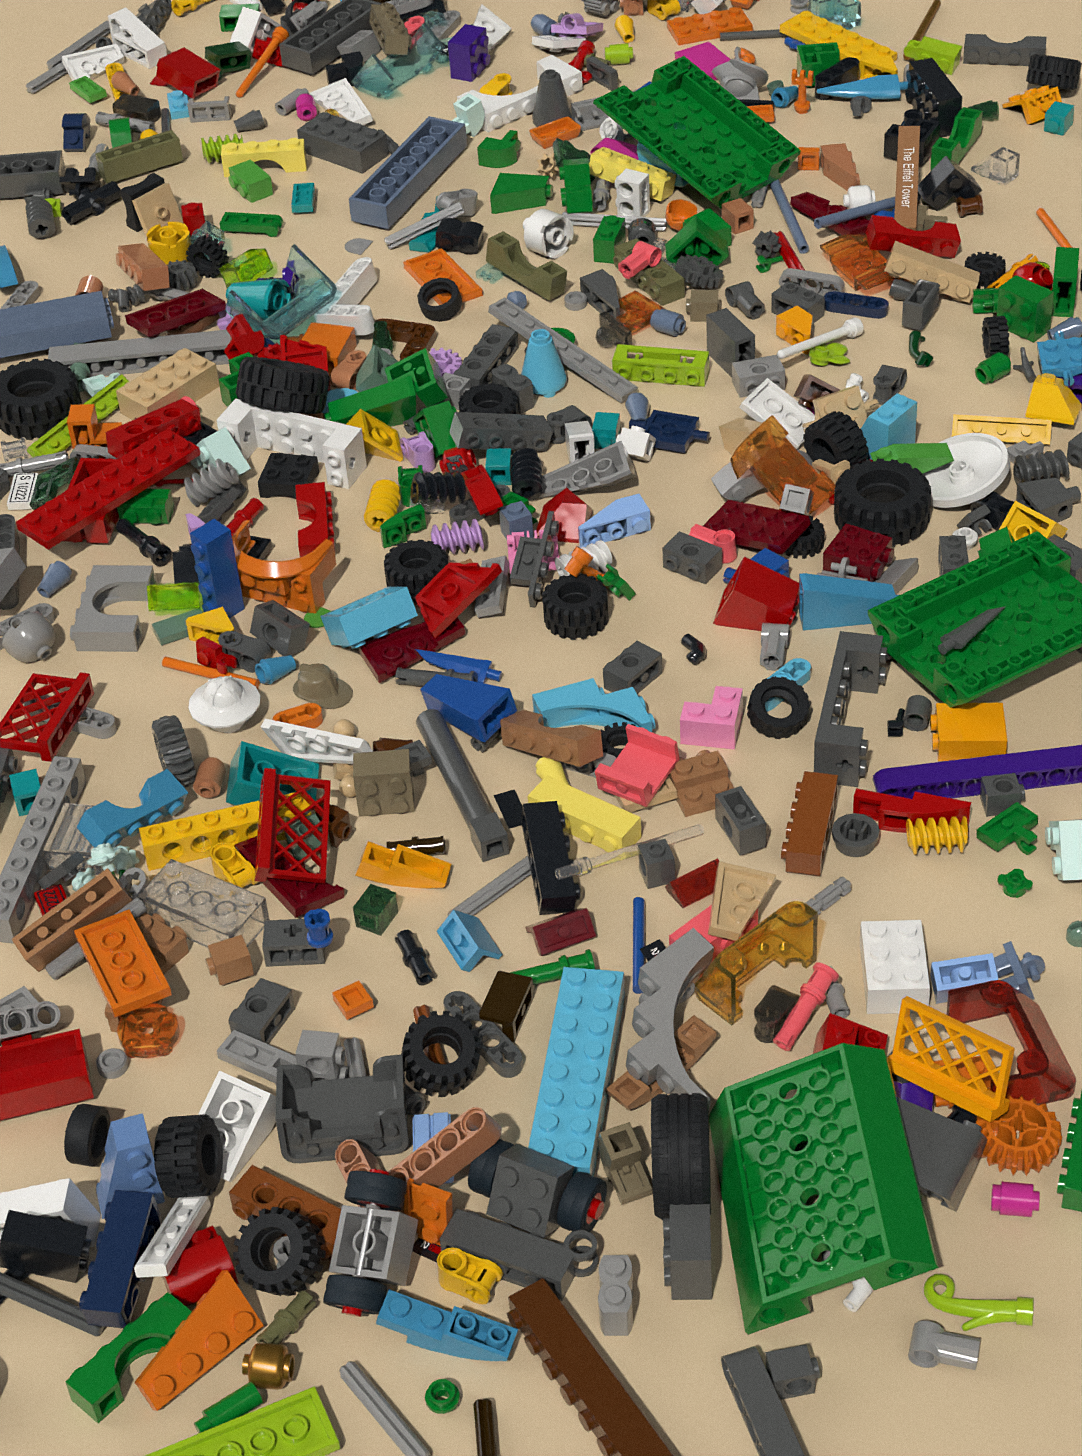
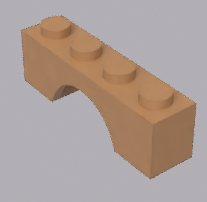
M527 710L519 711L500 720L501 737L504 746L578 767L603 757L601 730L584 725L567 728L546 727L543 723L542 714Z

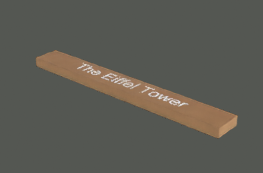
M899 126L894 219L900 225L916 230L920 126Z

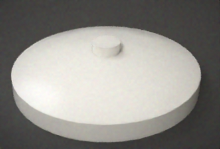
M983 433L961 434L939 442L947 443L954 461L925 472L922 475L927 478L931 486V506L941 508L959 507L978 501L999 487L1009 472L1010 457L1004 443L992 435Z

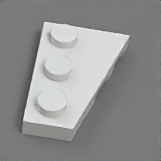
M481 4L473 25L486 28L487 36L489 37V53L509 34L512 28Z
M113 44L62 56V63L72 81L83 76L93 80L106 72L105 67L108 64L124 63V56L118 45Z

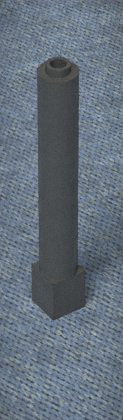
M436 709L425 710L417 717L416 725L470 830L471 840L482 862L508 855L507 832L497 813H492L441 713Z

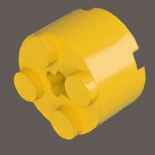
M171 221L167 222L168 226L161 227V224H157L148 230L147 242L149 249L166 265L169 264V261H187L186 257L188 255H186V251L192 244L188 227L185 224Z

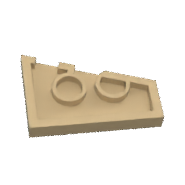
M719 861L708 934L737 941L773 885L777 874Z

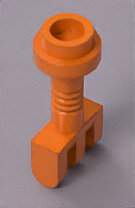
M793 69L792 85H798L799 93L798 100L794 102V109L799 114H805L810 109V102L806 100V86H812L814 71L809 70L808 78H805V70H801L800 77H797V69Z

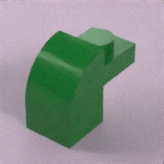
M129 117L109 120L112 148L133 142V132Z
M509 130L501 140L486 137L477 147L479 166L504 168L517 162V152L520 148L518 131Z

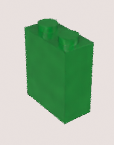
M1056 247L1052 291H1054L1052 316L1073 317L1079 248Z

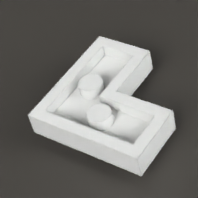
M532 36L533 45H537L539 49L543 50L550 49L551 52H561L562 48L578 50L581 42L586 40V38H576V36Z

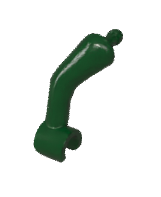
M914 330L909 335L910 356L916 360V364L928 367L933 360V356L925 351L919 352V342H924L925 337L921 336L920 331Z

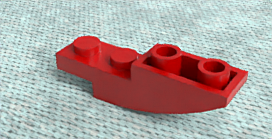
M481 464L462 472L461 475L465 481L466 492L478 513L489 516L498 512V508L502 507L503 503L483 465Z
M856 788L853 799V813L864 814L878 821L879 830L906 833L907 819L911 820L914 827L917 818H922L926 826L928 818H934L936 825H938L940 817H945L949 825L951 817H957L961 824L963 816H966L967 825L969 826L971 802L916 791L913 799Z

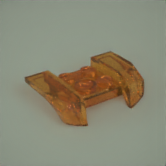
M844 234L820 245V249L829 256L833 270L855 291L861 288L868 290L895 279L888 272L884 271L887 259L881 255L879 250L869 249L866 235Z
M771 415L734 451L730 459L737 479H739L746 471L750 470L780 504L785 484L811 489L814 492L809 511L810 515L834 494L835 484L823 470L819 474L787 440L786 436L789 434L787 430Z

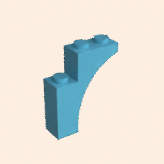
M594 678L532 694L533 712L543 715V723L546 727L609 725L612 728L613 723L617 722L618 726H622V722H627V725L634 724L636 727L645 728L649 732L655 729L653 715L647 713L643 697H638L633 687L605 694L603 688H598Z

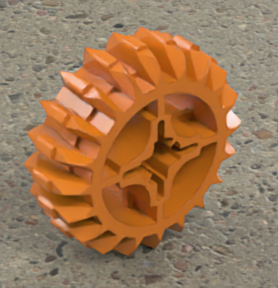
M1008 1094L1006 1097L1010 1100L1008 1112L992 1122L977 1116L976 1124L982 1127L981 1133L988 1140L981 1158H987L989 1166L998 1164L1000 1172L1005 1168L1010 1169L1013 1176L1017 1170L1023 1171L1026 1176L1030 1169L1039 1173L1042 1165L1049 1167L1052 1159H1055L1059 1154V1148L1062 1143L1060 1122L1056 1121L1055 1112H1048L1046 1103L1037 1105L1035 1097L1027 1101L1022 1094L1018 1099H1013ZM1016 1131H1019L1018 1139L1016 1138Z

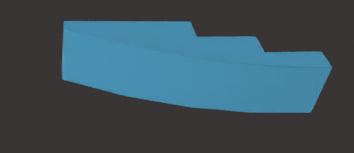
M5 245L0 246V288L16 285L18 281Z

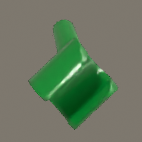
M760 255L757 261L761 265H756V268L759 272L765 273L770 269L771 264L783 261V257L778 256L766 259L765 256Z

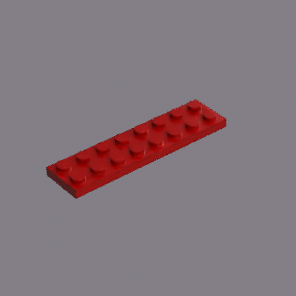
M166 429L16 521L17 530L49 550L198 457L200 449L185 438Z

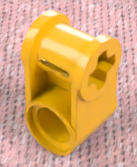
M647 0V12L658 17L660 20L667 19L669 15L680 13L681 8L678 0Z
M506 73L497 74L487 84L483 85L479 92L494 96L512 95V90L510 89L511 76Z
M221 842L212 847L210 856L214 875L220 880L231 896L237 895L238 890L249 884L255 885L259 882L254 881L255 869L252 864L245 860L234 845Z
M446 1248L440 1252L437 1258L440 1286L446 1291L466 1297L477 1304L488 1303L492 1287L503 1276L501 1268L494 1262L481 1259L459 1248Z

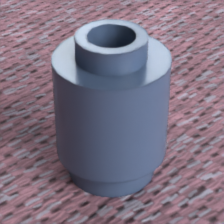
M536 14L532 18L531 27L534 32L541 36H555L557 34L551 33V24L557 23L544 14Z
M656 309L651 316L650 325L656 331L676 337L684 331L686 321L682 314L666 309Z

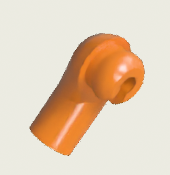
M741 48L740 58L742 61L754 64L756 61L755 55L751 51Z

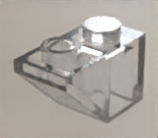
M1002 147L972 166L971 171L982 177L994 180L998 184L1006 185L1018 177L1020 154Z

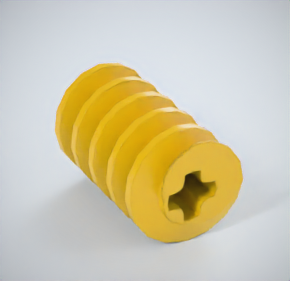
M382 479L376 481L369 495L364 513V521L370 529L376 532H380V526L396 515L401 500L399 485L391 480Z
M963 816L961 824L957 817H951L949 825L945 817H940L938 825H936L934 818H928L926 826L922 818H917L914 827L911 820L907 819L906 836L908 847H911L914 855H917L919 846H922L925 854L929 853L931 846H934L936 853L940 854L942 845L946 846L948 853H952L954 845H957L960 853H963L968 841L966 816Z

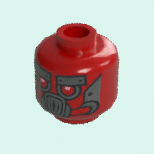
M455 447L447 449L443 452V460L439 461L442 473H462L477 466L473 450L465 448L459 449Z

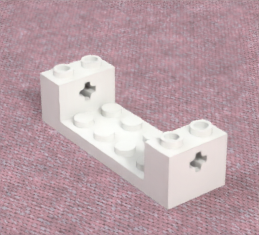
M236 398L217 419L218 431L224 427L227 428L246 460L258 447L284 454L317 456L318 462L325 463L328 484L350 489L367 468L362 428L304 414L260 407Z

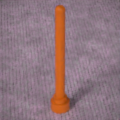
M280 26L275 28L272 33V41L236 91L238 98L243 97L277 46L289 38V33L285 28Z

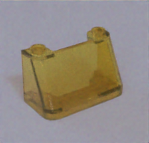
M792 901L783 905L717 955L696 980L695 994L697 999L731 1026L742 1018V1009L739 1006V1003L742 1002V992L737 988L773 961L784 969L789 966L790 962H801L802 966L807 969L817 961L818 912L799 901Z

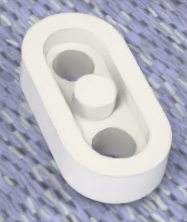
M610 117L604 120L599 129L601 138H611L623 142L624 133L621 126Z

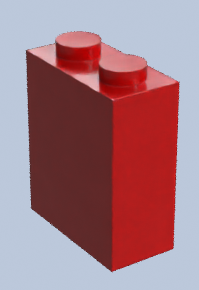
M183 47L159 59L156 76L174 88L181 90L187 96L194 98L217 87L220 69Z

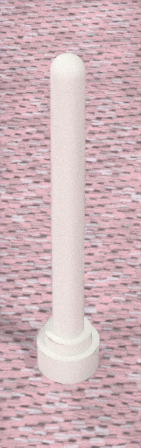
M856 317L846 320L841 328L779 350L777 357L784 359L843 336L854 338L863 333V324Z

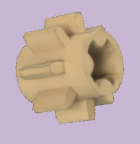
M543 153V157L537 160L539 167L536 171L543 173L542 176H551L553 179H556L559 167L563 162L560 159L556 160L557 155L554 153L551 156Z

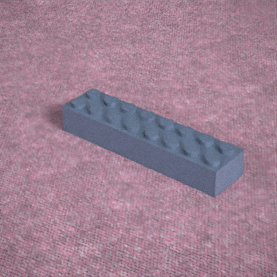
M429 116L349 198L351 221L359 222L363 225L376 226L381 229H389L467 146L465 124Z

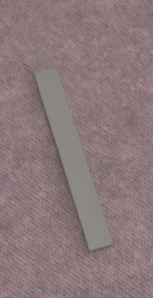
M504 297L489 306L488 313L528 340L531 337V333L537 329L549 331L561 362L620 403L626 401L627 397L632 393H637V386Z

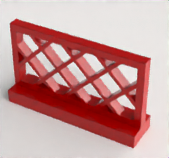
M80 672L77 678L74 679L33 673L0 722V748L40 753L42 761L52 762L94 695L90 674ZM37 683L47 684V686L34 689ZM64 687L70 688L67 691L61 693L58 692L59 689H62ZM48 693H54L53 696L45 698L43 700L40 698V696L46 695ZM36 699L37 701L30 705L23 706V704L27 701ZM60 702L58 707L50 710L47 708V706ZM39 709H42L44 711L34 716H30L29 714ZM23 715L26 718L16 723H12L13 719H16ZM49 719L47 724L39 727L36 725L38 722ZM28 726L33 728L23 733L18 732V730ZM12 732L15 735L7 739L1 738L2 736L10 734ZM38 736L36 743L25 742V740Z
M264 768L260 787L254 881L266 882L267 878L325 883L331 780L276 774V769ZM280 784L291 785L297 792L287 798L279 790ZM310 788L324 789L323 796L317 801L306 791ZM299 796H302L310 805L301 812L292 804V801ZM285 806L295 815L288 822H285L278 815V811ZM312 810H315L322 817V821L315 826L305 817ZM299 820L308 828V831L300 837L290 828ZM283 831L294 840L285 848L276 840V836ZM312 834L321 842V845L315 850H312L304 842ZM297 845L307 854L300 861H297L289 853ZM282 856L292 865L288 870L274 869L275 861ZM312 859L320 867L319 874L308 873L302 865Z

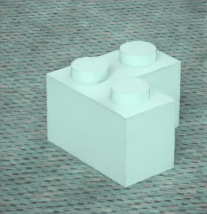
M226 427L202 439L196 445L200 449V455L190 461L199 472L201 468L208 469V464L210 463L216 466L215 461L218 458L224 463H230L236 470L238 477L251 469Z
M1082 819L1049 821V827L1045 828L1046 844L1051 846V850H1056V857H1052L1053 874L1058 875V880L1082 879Z

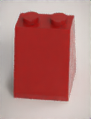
M744 557L723 591L713 624L762 631V623L791 625L796 614L793 609L796 608L799 602V582Z

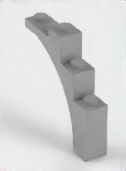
M692 928L640 967L638 985L648 998L634 1008L632 1025L635 1032L643 1039L628 1049L626 1068L631 1076L636 1080L640 1079L647 1086L657 1080L659 1087L667 1094L678 1093V1095H681V1093H689V1095H692V1093H701L708 1098L709 1114L711 1098L689 1078L682 1065L674 1038L673 1020L680 998L696 976L712 963L714 947Z

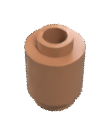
M209 757L200 763L193 784L194 791L204 798H214L219 795L226 774L225 765L220 759Z

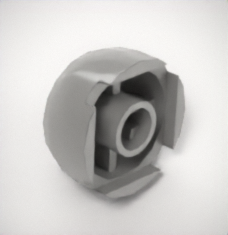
M39 611L30 612L19 619L22 623L17 628L12 625L8 629L2 641V646L8 654L24 663L46 659L51 654V648L55 641V632L50 621Z

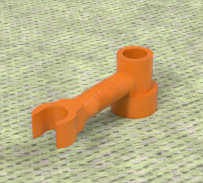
M578 546L571 553L572 558L564 568L575 577L582 573L586 574L587 577H595L596 581H598V574L602 577L605 575L588 566L594 557Z

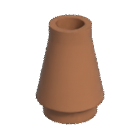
M118 71L112 76L111 83L116 90L129 94L132 97L138 95L140 88L126 72Z

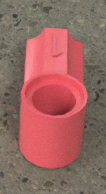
M639 241L635 244L632 254L618 264V270L624 278L630 279L646 266L655 267L661 260L662 251L656 246Z
M698 524L691 528L690 536L722 548V563H730L737 558L735 534L731 530L724 529L716 532Z

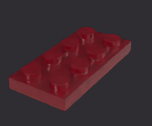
M202 288L125 315L126 324L148 337H156L161 332L176 330L181 325L187 323H196L199 319L206 316H216L219 312L226 310V302Z
M728 499L703 526L716 532L724 529L731 530L735 534L736 544L761 550L767 548L775 553L783 554L811 522L808 515Z

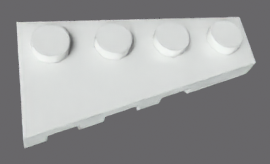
M265 719L261 725L262 730L282 753L311 762L353 764V753L373 752L369 743L361 738Z

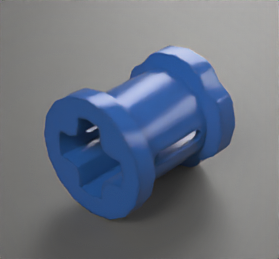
M320 908L307 912L304 916L305 927L308 929V944L314 948L327 947L333 941V932L329 928V912Z

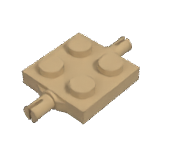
M854 385L814 399L815 420L804 423L802 427L806 429L810 424L833 411H840L844 415H849L853 421L855 420L861 429L867 419V412L879 408V405H877L878 401L873 399L864 403L859 386Z

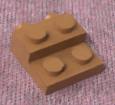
M702 750L695 757L688 759L679 757L680 760L668 775L677 790L676 800L685 817L714 810L715 794L734 788L728 778V768L719 751L710 752Z
M145 912L135 919L163 975L189 953L186 941L187 935L179 926L170 928L157 913L151 916Z

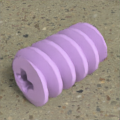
M476 519L472 520L471 527H469L466 520L462 521L461 528H459L456 522H453L451 530L446 523L442 524L441 531H439L436 524L432 526L431 541L434 544H439L445 551L449 548L452 554H455L456 547L459 546L462 553H464L467 545L470 546L472 551H475L477 543L484 550L481 526Z

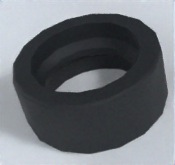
M436 278L428 281L420 288L417 295L418 304L423 315L431 321L450 319L458 313L462 305L458 286L448 278ZM448 293L452 295L448 302L442 305H428L430 299L437 294Z
M82 1103L78 1104L72 1111L64 1139V1153L67 1161L70 1163L93 1167L102 1160L110 1127V1116L105 1107Z

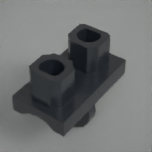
M87 167L84 176H79V171L75 168H66L65 175L59 179V183L63 184L65 191L69 192L70 196H75L76 200H78L83 191H95L102 187L98 180V172L94 167Z

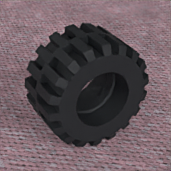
M1034 54L1030 57L1026 81L1038 86L1049 85L1051 88L1058 86V89L1074 90L1078 87L1082 63L1069 58Z
M479 384V386H473L470 390H466L460 396L459 412L519 414L518 396H516L515 391H511L510 387H504L502 384Z
M833 411L810 424L805 429V434L803 435L805 442L803 444L807 451L806 453L813 462L821 459L835 465L843 460H847L850 462L851 467L857 463L860 465L863 461L867 460L868 456L866 453H868V447L866 446V438L863 436V431L858 427V424L849 415H844L840 411Z
M410 540L407 543L397 544V547L391 548L389 550L390 553L385 555L387 587H407L412 601L416 603L414 597L448 564L446 551L439 544H434L432 541Z
M570 574L569 576H560L559 579H554L550 582L551 584L546 585L545 591L542 594L544 623L546 628L551 630L552 634H559V637L564 639L566 637L572 640H576V638L585 639L589 635H596L597 631H602L604 625H607L609 618L608 595L606 587L603 586L600 580L596 581L595 577H587L586 574H580L578 577Z
M443 1010L442 1015H438L437 1011H432L429 1014V1018H426L423 1014L418 1017L417 1024L413 1022L409 1026V1030L405 1034L401 1053L403 1055L404 1071H406L405 1078L408 1082L414 1080V1088L418 1091L421 1088L426 1089V1095L432 1096V1092H438V1097H445L446 1091H450L451 1095L457 1094L459 1087L464 1090L476 1074L481 1052V1042H478L479 1034L477 1030L471 1031L472 1024L468 1020L463 1023L462 1016L457 1013L455 1017L449 1016L450 1011ZM431 1044H446L454 1049L458 1059L449 1064H437L429 1060L423 1050Z
M207 1114L168 1117L162 1121L158 1128L154 1145V1164L160 1187L167 1197L210 1196L217 1189L222 1173L223 1149L218 1128L214 1120Z
M272 1207L271 1210H259V1216L252 1214L247 1219L250 1224L240 1227L239 1232L242 1235L240 1239L235 1238L234 1245L238 1246V1252H233L234 1260L240 1262L236 1269L239 1274L244 1275L242 1279L246 1284L253 1285L252 1288L278 1296H292L294 1291L306 1290L305 1283L313 1284L317 1278L314 1274L316 1271H322L323 1265L319 1263L320 1258L326 1257V1251L321 1250V1245L325 1244L324 1237L317 1235L321 1230L316 1224L311 1223L312 1220L288 1209ZM286 1233L290 1241V1254L285 1264L274 1270L269 1261L270 1248L279 1236Z

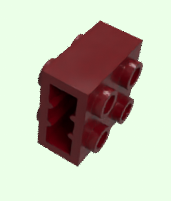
M846 523L823 552V570L839 573V571L831 570V563L840 564L842 558L847 557L850 559V566L858 567L857 574L848 573L847 575L867 578L868 581L874 582L876 578H880L886 564H890L893 560L892 537Z

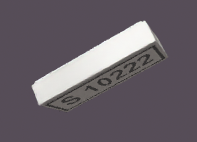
M38 473L14 474L7 500L8 510H28L33 508L40 481Z

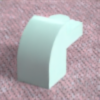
M468 93L453 103L457 117L452 121L464 123L466 134L474 137L482 128L485 114L481 100Z

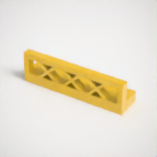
M953 414L952 437L967 433H983L992 435L1005 443H1019L1024 440L1028 444L1041 441L1044 445H1050L1052 420Z

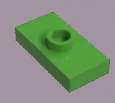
M87 76L69 83L70 89L89 103L107 97L106 90Z

